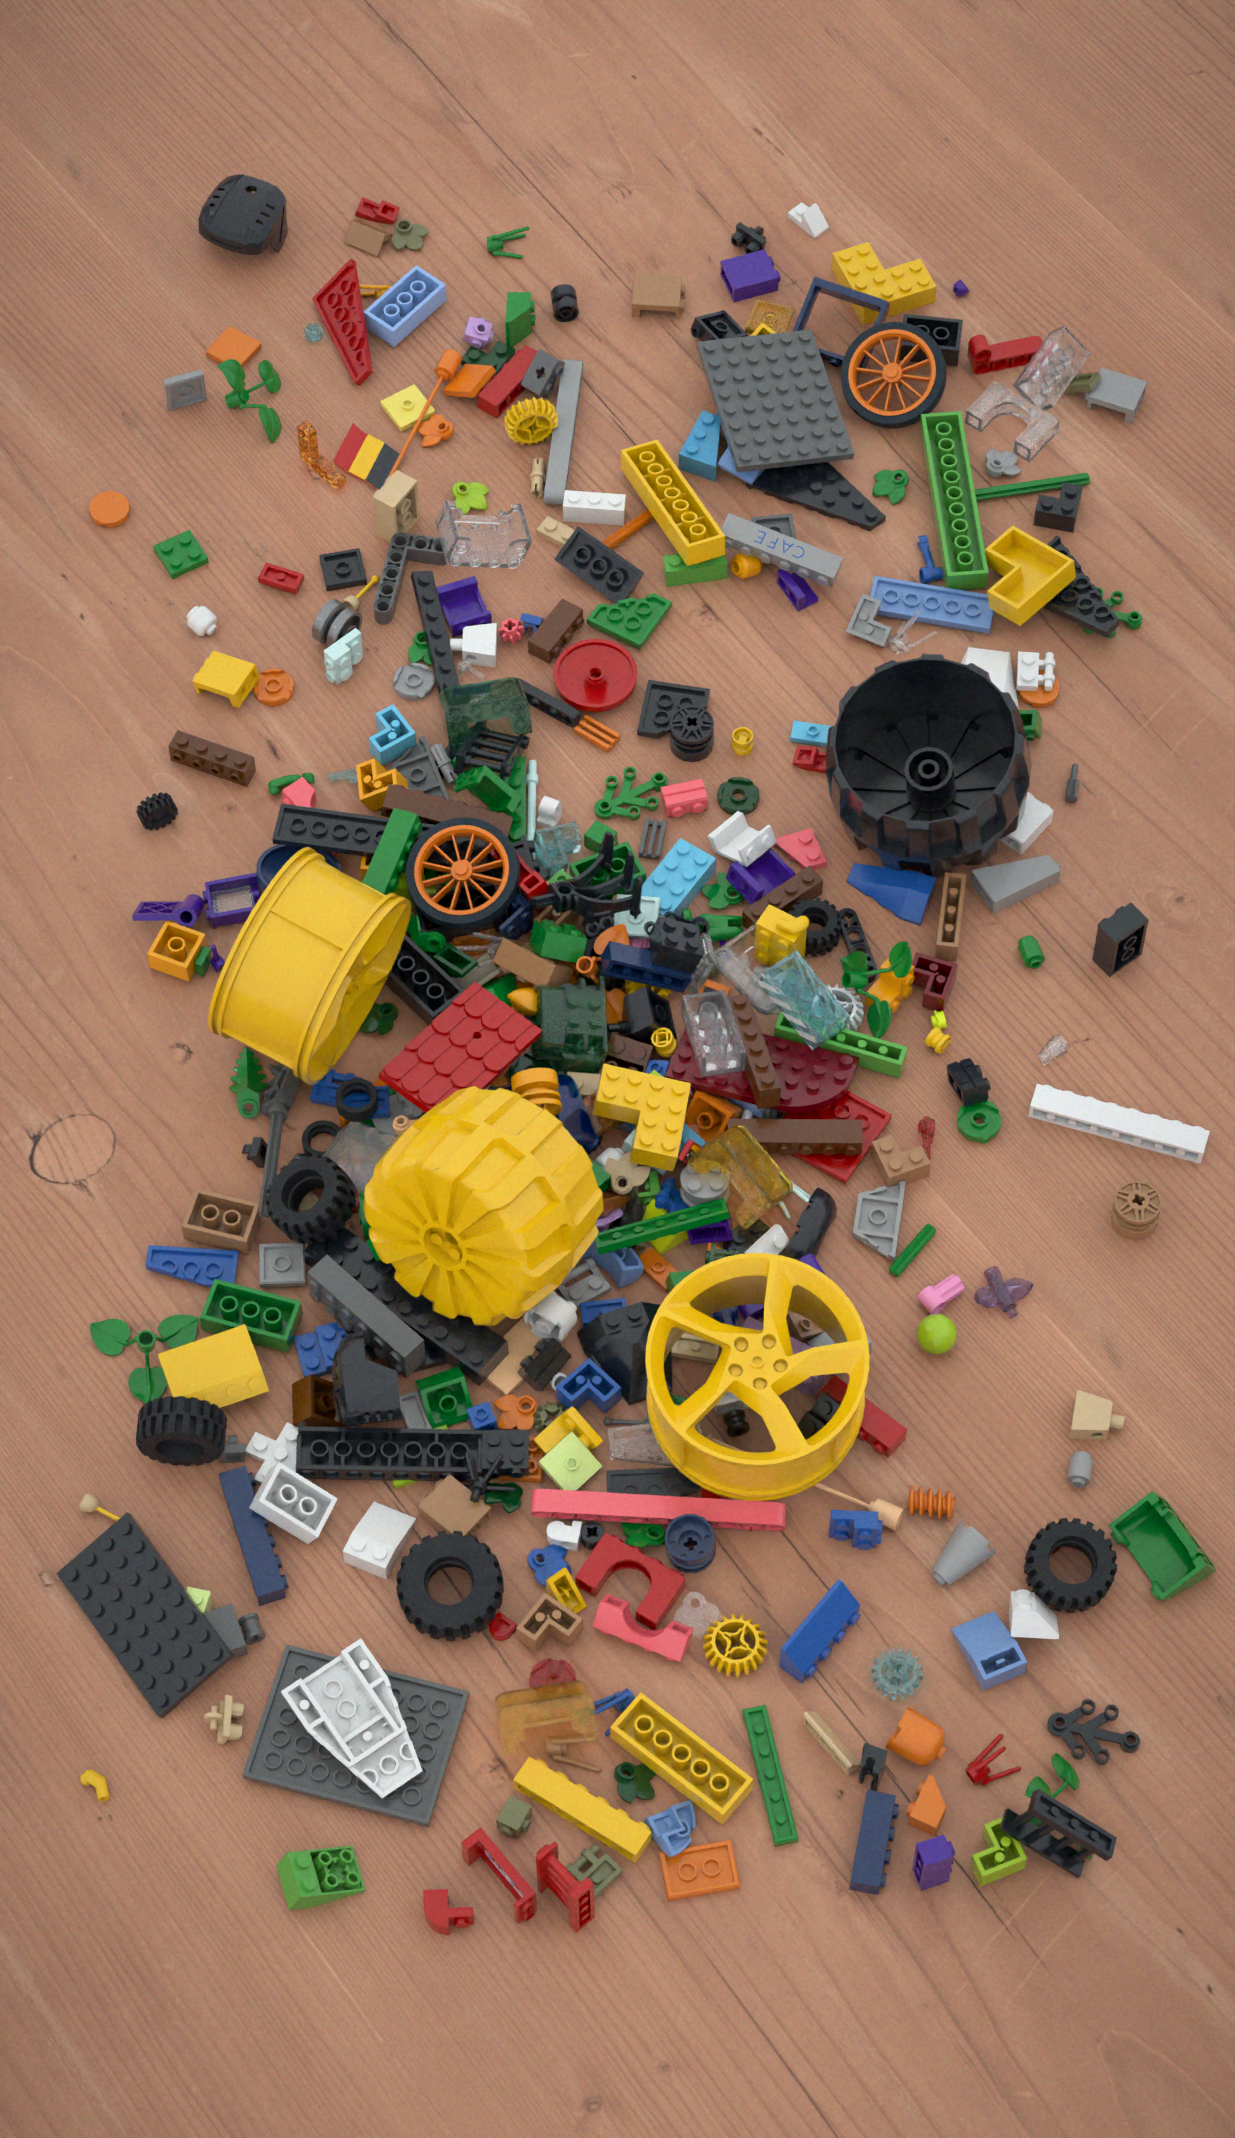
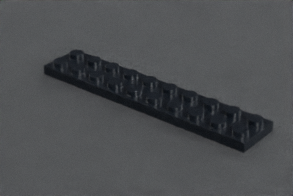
M281 804L272 840L273 844L300 848L310 847L315 850L373 858L389 818ZM422 823V832L419 836L417 835L414 843L434 825ZM470 837L456 838L461 860H465L471 840ZM453 839L438 847L453 862L458 861ZM476 839L469 863L489 844ZM436 850L427 860L428 863L452 867ZM489 854L476 866L487 864Z

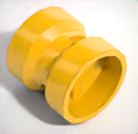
M739 727L732 734V750L738 756L749 755L753 750V733L749 728Z
M659 1028L652 1034V1043L660 1056L670 1057L675 1053L678 1045L669 1029Z

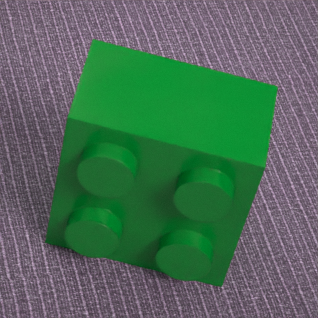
M543 919L542 922H534L529 946L541 957L577 963L578 959L584 955L587 938L573 924L563 923L561 926L556 925L552 920Z

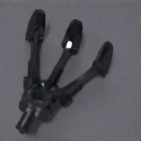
M606 831L596 861L575 878L550 883L547 894L531 898L533 908L538 909L552 905L556 913L571 910L577 915L584 916L587 924L594 923L597 918L628 910L634 916V920L637 919L641 912L642 876H637L635 885H633L635 862L633 853L631 851L628 853L622 874L605 883L588 886L601 869L610 873L613 866L614 838L612 833ZM620 888H623L628 895H630L633 889L632 896L615 900H603L607 895Z

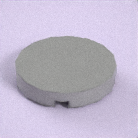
M409 663L408 666H402L396 671L393 685L395 692L400 697L406 700L417 701L431 694L434 690L435 678L429 667L420 663Z

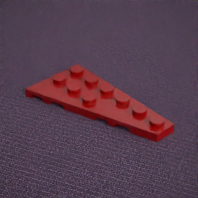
M350 259L312 300L354 383L360 386L373 373L356 261Z

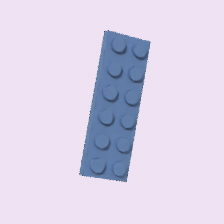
M874 576L870 597L882 601L877 615L990 633L994 611L989 607L987 594Z

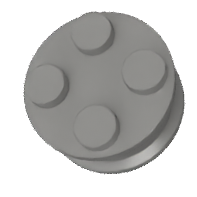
M700 1159L688 1163L682 1170L680 1176V1195L682 1201L688 1207L724 1198L725 1203L728 1201L730 1196V1175L722 1163L710 1159Z

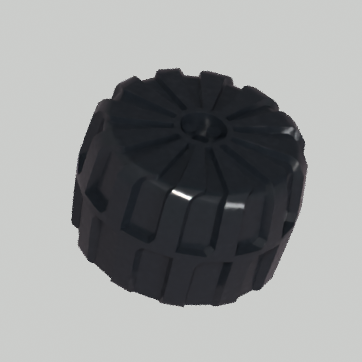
M922 654L920 658L901 662L891 660L876 667L875 673L860 685L850 687L839 702V717L836 724L828 729L826 775L831 802L847 836L859 851L865 848L871 849L880 856L882 864L886 868L897 871L905 870L906 868L919 869L926 875L934 878L944 877L945 872L952 873V868L961 864H982L997 853L998 839H1002L1017 830L1024 815L1026 796L1030 786L1031 757L1019 709L1008 692H1001L990 679L989 672L973 663L965 665L944 659L941 654Z

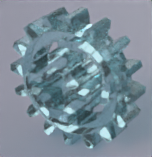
M890 1647L889 1654L881 1651V1659L875 1657V1666H872L871 1673L874 1674L872 1675V1682H877L876 1690L883 1688V1696L892 1693V1699H895L897 1694H900L901 1698L905 1699L906 1692L913 1695L914 1688L919 1689V1681L923 1679V1673H921L923 1666L922 1664H917L919 1657L911 1658V1650H908L906 1654L902 1653V1647H899L898 1652H894V1649ZM883 1666H885L886 1670L884 1676H882L881 1673ZM912 1670L913 1677L910 1681L908 1674H910V1671Z

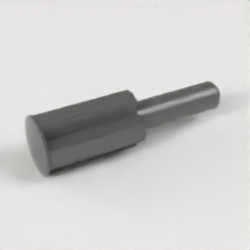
M1072 764L1071 778L1067 782L1065 800L1069 803H1075L1078 800V764Z

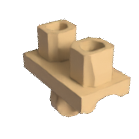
M225 1695L224 1701L219 1703V1713L218 1706H211V1712L204 1714L203 1721L210 1724V1730H217V1744L224 1745L227 1740H239L242 1736V1725L231 1724V1718L240 1719L242 1717L244 1704L232 1701V1696Z

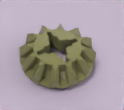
M548 1401L542 1406L539 1405L537 1412H534V1425L536 1429L541 1433L553 1422V1420L547 1422L548 1415L554 1416L556 1414L557 1418L567 1409L566 1406L560 1405L558 1401L556 1403Z

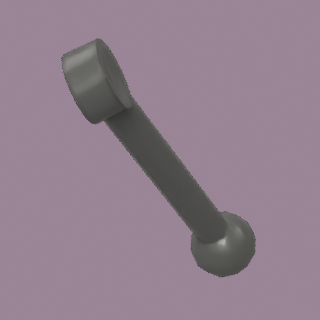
M606 1417L603 1420L606 1426L622 1424L642 1425L646 1429L651 1427L648 1418H645L643 1421L614 1420Z

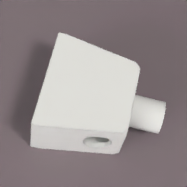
M497 623L464 627L463 639H450L451 651H462L464 663L496 668Z

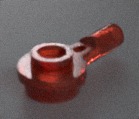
M924 1116L923 1120H920L918 1123V1133H921L923 1138L922 1147L930 1160V1147L935 1132V1120L930 1119L929 1116Z

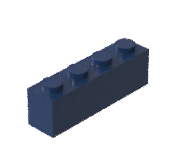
M609 941L601 954L603 975L684 993L692 980V974L652 964L650 950Z
M867 1790L849 1890L878 1895L879 1888H885L887 1873H883L884 1864L889 1865L891 1850L887 1849L888 1841L893 1842L895 1827H891L892 1818L897 1819L899 1804H895L896 1795Z

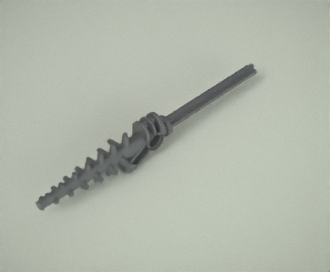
M275 1060L274 1062L278 1063L277 1066L272 1064L267 1066L271 1070V1074L276 1075L268 1083L270 1088L263 1094L264 1099L261 1108L262 1114L271 1120L258 1211L260 1218L266 1217L267 1219L270 1216L267 1212L266 1196L269 1195L267 1193L268 1187L273 1184L272 1179L277 1173L283 1122L288 1118V1111L294 1104V1095L301 1080L294 1075L292 1069Z

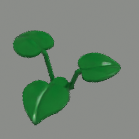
M228 359L220 363L217 367L223 372L228 383L233 388L230 393L225 395L227 406L230 409L239 406L240 409L259 408V416L271 443L275 442L282 428L276 411L273 408H267L264 404H246L250 398L249 393L266 385L270 393L279 391L281 380L273 365L268 360L261 361L258 365V372L263 382L245 390L246 383L244 380L246 374L242 365L235 359Z
M906 941L897 943L891 949L889 962L892 966L889 968L867 971L868 961L865 953L862 951H855L840 959L844 969L841 979L842 986L847 989H856V993H860L875 1001L869 1007L867 1014L869 1028L875 1038H881L888 1030L891 1022V1008L886 1000L880 1002L878 997L862 989L868 985V975L894 970L896 977L904 978L910 972L912 955L909 943Z
M184 1314L165 1318L158 1326V1333L163 1338L158 1337L156 1334L154 1335L150 1330H143L137 1336H134V1339L128 1341L130 1329L124 1321L119 1319H107L91 1323L90 1332L95 1346L108 1356H118L122 1353L124 1346H130L137 1342L139 1351L145 1353L146 1369H135L129 1376L128 1385L131 1393L146 1404L150 1400L154 1401L155 1398H161L167 1386L162 1368H150L149 1353L154 1350L155 1341L161 1343L166 1341L170 1349L194 1342L199 1318Z
M1055 1753L1052 1756V1765L1057 1775L1063 1780L1062 1786L1052 1794L1048 1784L1041 1777L1037 1776L1030 1781L1025 1796L1031 1798L1032 1793L1039 1789L1055 1799L1068 1785L1073 1790L1079 1788L1078 1774L1067 1760L1060 1754ZM1036 1817L1029 1821L1037 1827L1045 1824Z

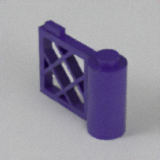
M191 894L184 901L140 902L132 914L133 921L176 920L179 925L188 928L196 923L205 905L204 900L199 895Z

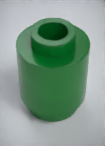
M1028 935L1018 941V951L1025 967L1031 969L1040 967L1045 957L1038 940L1034 936Z

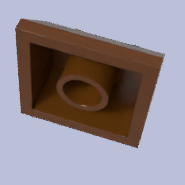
M310 1374L292 1384L293 1426L346 1427L336 1405L333 1382Z

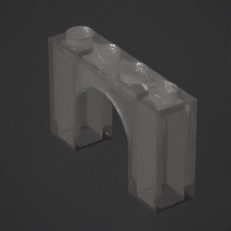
M996 381L966 410L965 423L980 433L998 416L1015 415L1022 418L1028 427L1015 439L1013 453L1029 463L1053 439L1059 429L1060 420L1054 415L1047 413L1038 405L1032 404L1021 395L1014 393L1005 385H1001Z

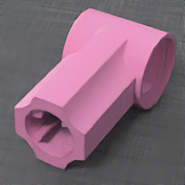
M952 1274L936 1286L930 1285L919 1293L917 1300L931 1315L938 1314L946 1307L949 1301L964 1292L965 1287L962 1280L957 1275Z

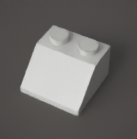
M1024 1589L1010 1592L1009 1625L1011 1637L1059 1639L1057 1616L1034 1592Z

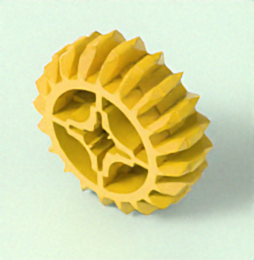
M533 397L531 400L526 398L523 402L518 401V404L512 405L511 410H507V415L504 416V427L508 436L515 443L519 442L521 445L527 443L530 446L531 443L537 445L538 441L544 442L546 437L551 438L553 428L558 427V414L555 407L548 400H543L542 397L539 399Z
M733 1613L729 1620L724 1615L721 1617V1622L715 1620L713 1622L714 1627H708V1634L704 1635V1642L706 1643L703 1644V1650L706 1651L705 1658L706 1660H711L710 1666L715 1667L718 1665V1673L726 1670L727 1677L731 1675V1672H735L738 1678L740 1671L748 1675L749 1668L756 1671L757 1664L763 1663L762 1656L767 1654V1649H765L767 1647V1640L764 1639L765 1632L759 1631V1623L753 1625L752 1617L745 1621L743 1614L740 1615L739 1619H735ZM746 1635L752 1639L755 1645L754 1650L749 1648V1644L745 1642ZM717 1641L720 1642L721 1646L725 1648L724 1656L718 1651L716 1647ZM739 1642V1647L736 1645V1647L731 1649V1644L734 1645V1643L738 1644ZM737 1657L743 1658V1659H739V1660H733L734 1658H737Z

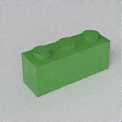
M679 554L663 556V573L666 587L727 579L728 564L726 555L690 566L686 565Z

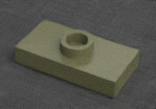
M1099 372L1069 375L1059 389L1063 394L1092 391L1102 377Z

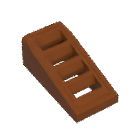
M612 1191L602 1193L604 1210L600 1217L608 1215L627 1203L629 1196Z

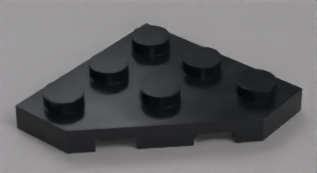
M648 680L637 735L658 739L670 732L672 715L682 707L693 705L707 710L710 689Z

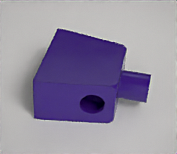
M730 1211V1219L687 1230L691 1245L732 1240V1218Z

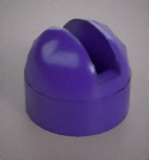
M961 279L953 285V292H956V296L962 297L970 292Z

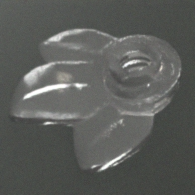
M699 1592L687 1594L683 1600V1606L676 1611L674 1621L693 1628V1635L698 1639H702L706 1634L709 1623L713 1624L715 1620L721 1622V1613L717 1606L706 1602L705 1597ZM691 1600H698L699 1607H692Z

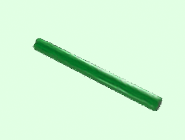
M1080 473L974 490L976 501L1061 489L1063 482L1080 486L1088 485L1090 477L1088 473Z

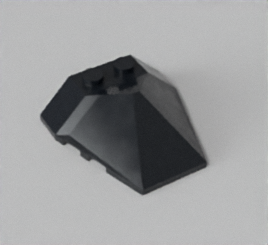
M639 1302L598 1315L577 1332L584 1354L621 1387V1397L628 1405L647 1400L646 1345L652 1321L660 1307L659 1304ZM671 1350L664 1362V1375L669 1392H672Z

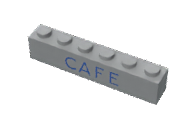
M728 513L721 528L725 535L726 548H734L746 556L752 555L764 563L777 565L784 571L790 570L802 578L815 580L822 586L828 585L833 587L842 567L843 557Z

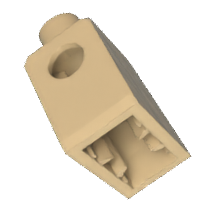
M1077 1390L1069 1439L1106 1440L1109 1428L1123 1430L1125 1416L1111 1414L1113 1405L1111 1400Z

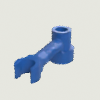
M927 535L918 536L919 542H917V547L922 552L926 567L919 569L921 583L926 584L931 583L933 580L943 579L942 568H935L929 550Z

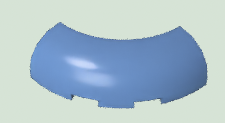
M593 1241L581 1258L585 1260L591 1257L595 1264L602 1267L612 1276L618 1288L634 1283L641 1277L644 1271L640 1258L631 1247L599 1255L595 1241Z

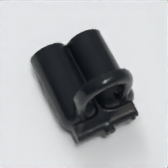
M611 916L597 918L592 924H587L585 919H583L581 925L588 935L596 936L600 932V928L607 930L613 927L614 919Z

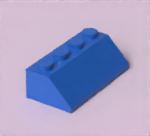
M840 1579L835 1582L780 1649L779 1667L801 1683L806 1678L810 1679L815 1674L818 1668L817 1664L829 1657L832 1652L831 1647L835 1643L839 1644L844 1639L846 1629L850 1625L853 1627L861 1616L859 1614V1602Z

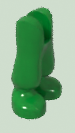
M682 909V918L692 920L691 911L689 909ZM699 915L704 917L709 923V931L706 936L701 938V944L744 937V931L741 928L743 924L741 916Z

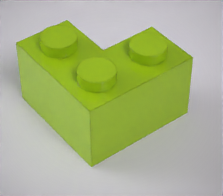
M1003 1817L984 1824L982 1836L989 1849L976 1853L971 1858L970 1866L980 1887L1021 1871L1026 1866L1027 1857L1020 1843L999 1830Z

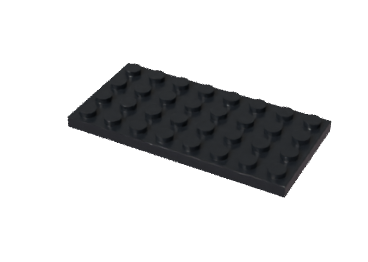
M128 1512L57 1572L66 1588L160 1718L165 1717L234 1657L137 1521Z

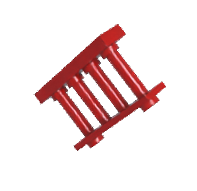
M555 1841L550 1845L546 1844L541 1847L536 1856L538 1891L542 1893L549 1887L569 1910L570 1927L575 1932H578L595 1917L594 1884L588 1877L581 1882L571 1875L559 1861L558 1844Z

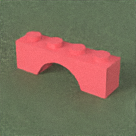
M303 777L282 790L283 804L313 808L317 802L315 790ZM331 852V854H333L335 857L340 854L336 852Z
M609 1594L600 1601L592 1626L599 1629L603 1634L615 1635L625 1643L637 1644L642 1646L645 1651L656 1652L664 1655L667 1660L679 1662L686 1655L694 1632L693 1628L673 1620L662 1629L651 1630L644 1628L632 1617L629 1602Z

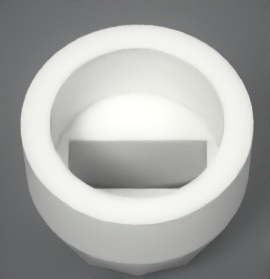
M558 1372L550 1381L551 1387L556 1390V1386L567 1376L562 1372Z

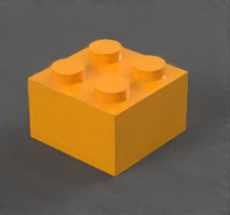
M166 920L147 953L149 967L189 982L196 970L194 962L202 947H207L206 935Z

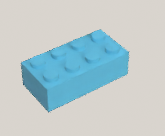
M680 838L644 882L641 896L659 897L661 899L660 916H664L668 911L674 912L676 916H681L682 909H687L702 887L707 884L716 872V858Z

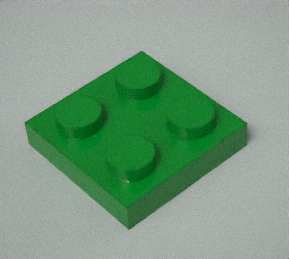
M190 529L153 546L154 552L172 579L209 563L207 555Z

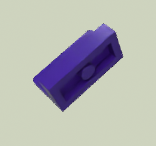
M777 570V584L797 611L818 602V597L804 578L795 572L789 574L788 571Z

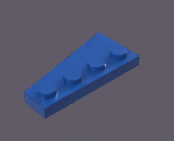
M149 1245L146 1269L208 1288L212 1287L214 1279L235 1284L239 1251Z

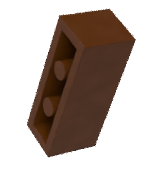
M561 599L528 640V653L550 664L554 658L560 655L562 647L571 641L573 633L582 627L584 623L583 609Z

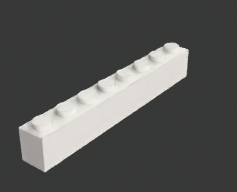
M1040 1084L1036 1085L1028 1115L1031 1118L1201 1164L1210 1132L1200 1126L1186 1125L1178 1120L1164 1119L1156 1114L1142 1113L1134 1108L1120 1107L1112 1102L1106 1103L1093 1097H1084L1071 1091H1062L1050 1085Z

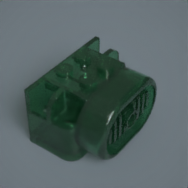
M604 976L599 977L596 986L586 985L583 978H579L577 984L566 983L560 986L538 985L534 993L539 994L537 997V1011L535 1016H530V1022L539 1027L542 1032L540 1037L531 1045L533 1057L537 1060L552 1061L553 1069L559 1075L567 1076V1072L598 1074L608 1053Z

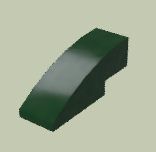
M449 943L437 953L425 952L450 977L463 978L478 965V961Z

